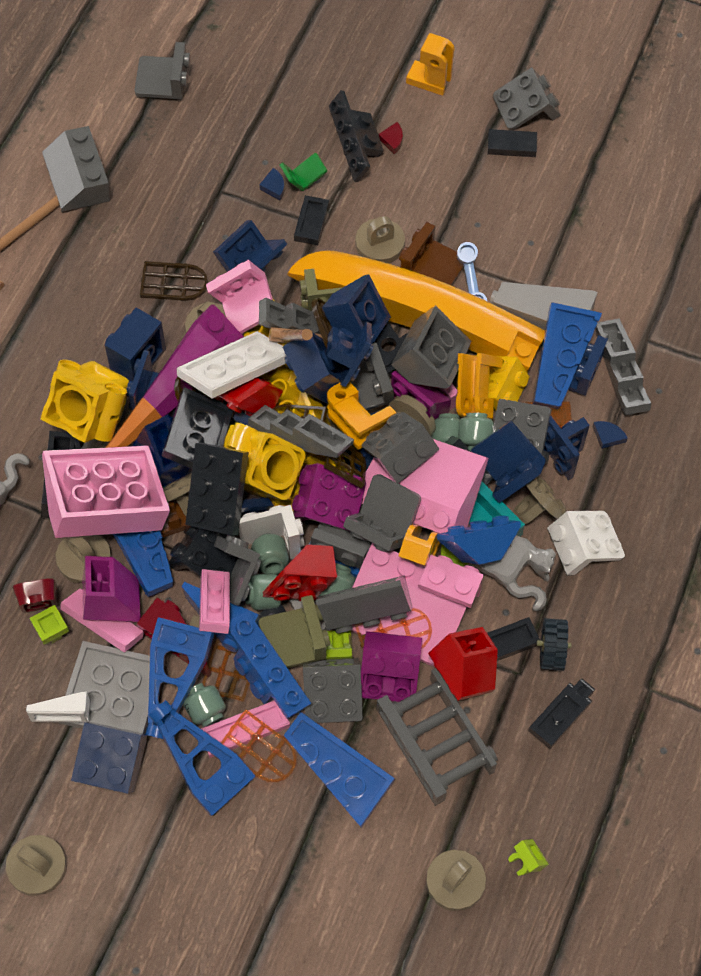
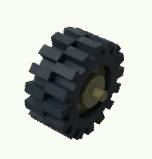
M544 618L541 640H537V646H540V668L564 671L567 648H571V643H568V621Z

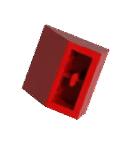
M258 376L214 397V399L221 402L225 399L228 403L227 407L238 413H241L243 410L245 414L251 417L264 405L271 409L274 408L283 390Z
M307 544L263 591V597H271L277 601L287 599H299L301 601L302 597L312 595L313 600H315L337 578L333 546Z
M483 627L449 633L428 653L434 662L435 668L441 673L449 686L450 692L458 701L491 693L495 690L498 649Z

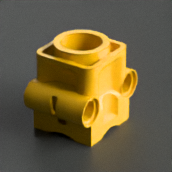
M60 360L56 371H54L50 384V393L40 419L52 426L67 431L74 438L84 443L92 439L105 442L111 441L116 426L120 422L128 397L126 394L129 380L95 361H89L80 365L71 360Z
M241 423L230 425L224 447L249 452L244 491L252 495L269 498L271 501L278 503L281 500H287L291 496L304 463L305 451L274 434L260 432Z

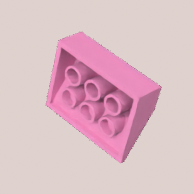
M433 439L439 450L398 484L421 496L414 524L438 533L448 532V527L462 525L466 528L468 527L489 458ZM373 458L365 474L366 486L361 504L365 500L374 475L381 474L392 480L376 458Z
M149 446L43 451L42 459L48 511L55 538L158 531L163 529L170 509Z
M372 543L353 587L405 575L413 609L407 612V617L391 620L390 616L379 618L380 623L367 627L363 626V622L353 624L351 631L364 637L366 631L421 637L420 661L435 667L428 653L449 633L457 631L467 606L418 588L426 565L399 557V553L393 550L389 552L381 551Z

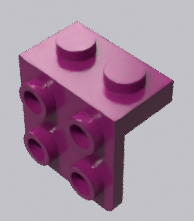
M322 464L306 465L299 476V484H301L299 493L295 496L292 503L294 518H300L301 521L314 520L350 531L344 528L343 525L346 517L359 513L366 481L361 489L324 468ZM353 475V477L360 480L361 477Z

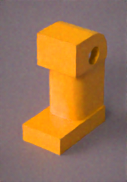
M429 33L420 50V61H414L406 76V84L443 96L446 81L450 82L452 79L455 51L452 42L444 37Z
M458 353L459 368L456 411L460 417H466V413L488 414L487 418L493 419L494 399L488 398L489 369L502 368L503 357L477 353V356Z
M350 381L346 387L338 383L327 392V401L329 403L327 415L344 434L354 439L353 445L358 450L363 448L362 443L366 441V437L371 432L382 428L387 423V420L396 414L395 410L388 406L371 416L359 403V391Z
M417 524L410 525L398 556L427 565L430 555L436 556L440 545V542L437 540V534L439 533L434 531L430 534L428 540L419 538L422 526Z

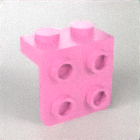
M249 260L238 264L232 270L206 284L208 293L222 302L226 318L241 334L259 324V301L264 298L273 300L265 272Z
M430 555L418 588L471 608L475 597H479L481 593L484 575L472 566L465 565L462 567L457 565L446 556L439 555L436 557Z

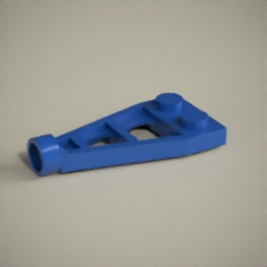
M158 617L150 644L148 715L160 705L158 698L160 685L163 682L174 684L178 687V692L171 706L179 713L207 661L214 632L199 631L198 627ZM169 651L185 654L189 658V664L184 674L179 678H171L164 671V657ZM167 714L161 720L163 722L169 721L170 715ZM148 716L146 734L163 739L157 725Z
M166 700L148 715L157 725L191 794L210 816L214 815L255 777L253 772L236 753L177 713ZM167 714H169V721L162 722L161 719ZM182 729L187 730L198 741V745L188 754L182 753L174 740L175 734ZM201 751L210 752L221 762L220 769L207 780L200 779L193 767V758Z

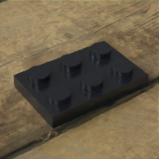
M184 387L180 394L161 456L192 469L195 443L202 442L223 447L233 410L223 403Z
M202 442L195 443L185 525L232 536L238 535L249 452Z

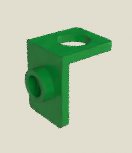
M317 153L311 155L294 170L283 162L279 164L289 182L301 191L307 189L328 171Z

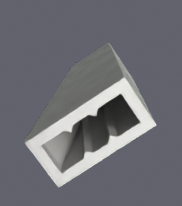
M502 282L499 290L493 291L489 302L545 330L551 302L592 311L598 292Z

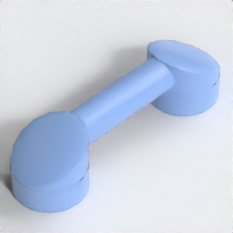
M470 242L462 243L457 250V259L464 265L469 293L487 301L486 296L479 292L473 263L478 254L477 247Z

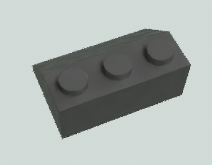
M89 126L64 131L42 151L61 212L110 201L109 183Z
M435 305L414 321L391 365L410 383L447 389L451 386L459 368L458 353L466 354L472 341Z
M405 575L323 594L316 599L327 630L335 629L336 633L352 630L353 624L363 622L364 627L380 623L379 618L390 616L391 620L407 617V612L413 609Z

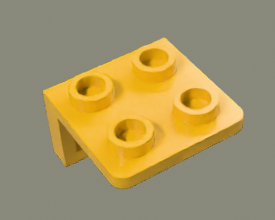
M498 356L503 357L502 368L489 369L488 398L494 399L493 407L496 411L499 399L518 402L528 383L530 376L518 357Z

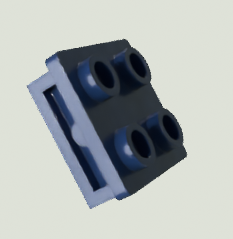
M369 322L365 323L357 338L349 330L344 328L338 329L334 326L328 334L327 357L341 363L340 385L346 387L350 380L354 381L360 371L359 364L362 359L367 360L373 350L371 341L374 335L371 334L372 324Z
M550 416L543 451L549 453L554 461L556 470L570 480L574 477L580 456L579 452L584 448L590 425L583 417L577 421L571 420L560 428L552 416Z

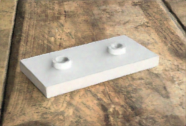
M257 331L178 367L177 376L209 397L214 398L286 364L284 360L286 354L282 345L277 342H269L268 337Z

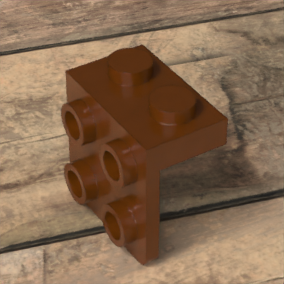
M426 222L422 229L415 231L410 246L404 247L399 256L401 268L423 274L452 286L463 270L464 265L458 261L457 251L434 240L435 225Z

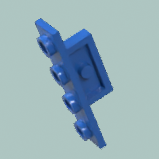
M247 610L229 620L228 633L239 648L233 658L234 664L239 674L245 676L250 683L253 695L257 699H261L263 704L274 700L287 719L310 706L311 702L249 611Z

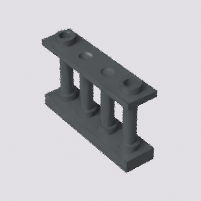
M435 668L431 670V685L398 703L396 701L391 702L389 697L385 695L377 700L376 710L436 806L445 801L448 785L481 766L485 767L489 775L495 773L496 761L498 759L492 747L485 746L460 704L450 692L448 684ZM439 694L447 708L414 726L405 725L401 718L405 711ZM452 717L455 719L461 729L460 733L427 751L419 748L416 743L418 736ZM468 741L477 756L443 775L440 773L436 775L431 767L432 761Z

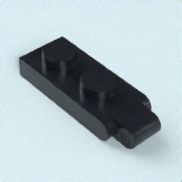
M583 678L575 686L570 682L532 723L528 731L551 749L590 706L592 700L589 697L593 694L595 688Z

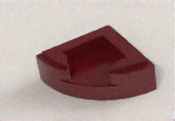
M398 122L379 133L380 141L393 154L400 149L403 140V131Z

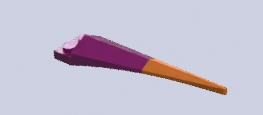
M211 304L193 322L154 382L105 448L127 447L177 406L178 401L175 397L174 385L178 367L244 337L214 304ZM181 379L180 387L182 389L184 387L190 390L193 389L192 385Z

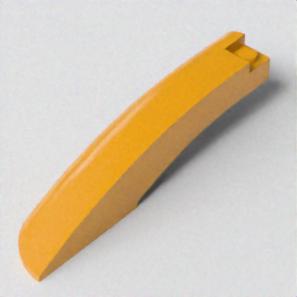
M318 251L299 259L287 273V276L300 282V280H304L305 269H314L318 290L342 288L358 278L369 274L391 316L390 322L411 327L417 318L436 305L472 341L468 348L469 350L493 356L518 357L526 371L529 369L545 335L544 329L473 294L423 274L362 256L338 251Z

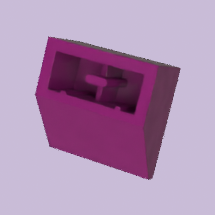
M397 370L392 373L391 385L394 398L396 396L408 395L417 399L428 410L426 412L428 417L432 416L434 420L439 418L440 414L450 413L451 399L438 388L410 383Z
M85 556L82 578L83 620L138 622L140 620V600L137 577L114 557Z
M366 631L361 666L362 698L380 699L387 695L391 701L400 702L416 693L422 647L421 637Z

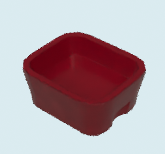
M53 578L13 585V591L23 613L48 609L54 605L57 606V584Z

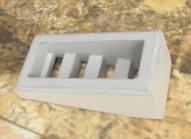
M87 692L75 693L27 705L26 712L32 722L89 721L90 699Z

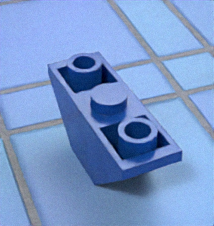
M509 516L492 517V522L488 523L481 520L470 522V527L466 528L462 525L448 527V532L437 534V540L462 562L480 565L503 558L519 531L521 523L520 521L509 520Z

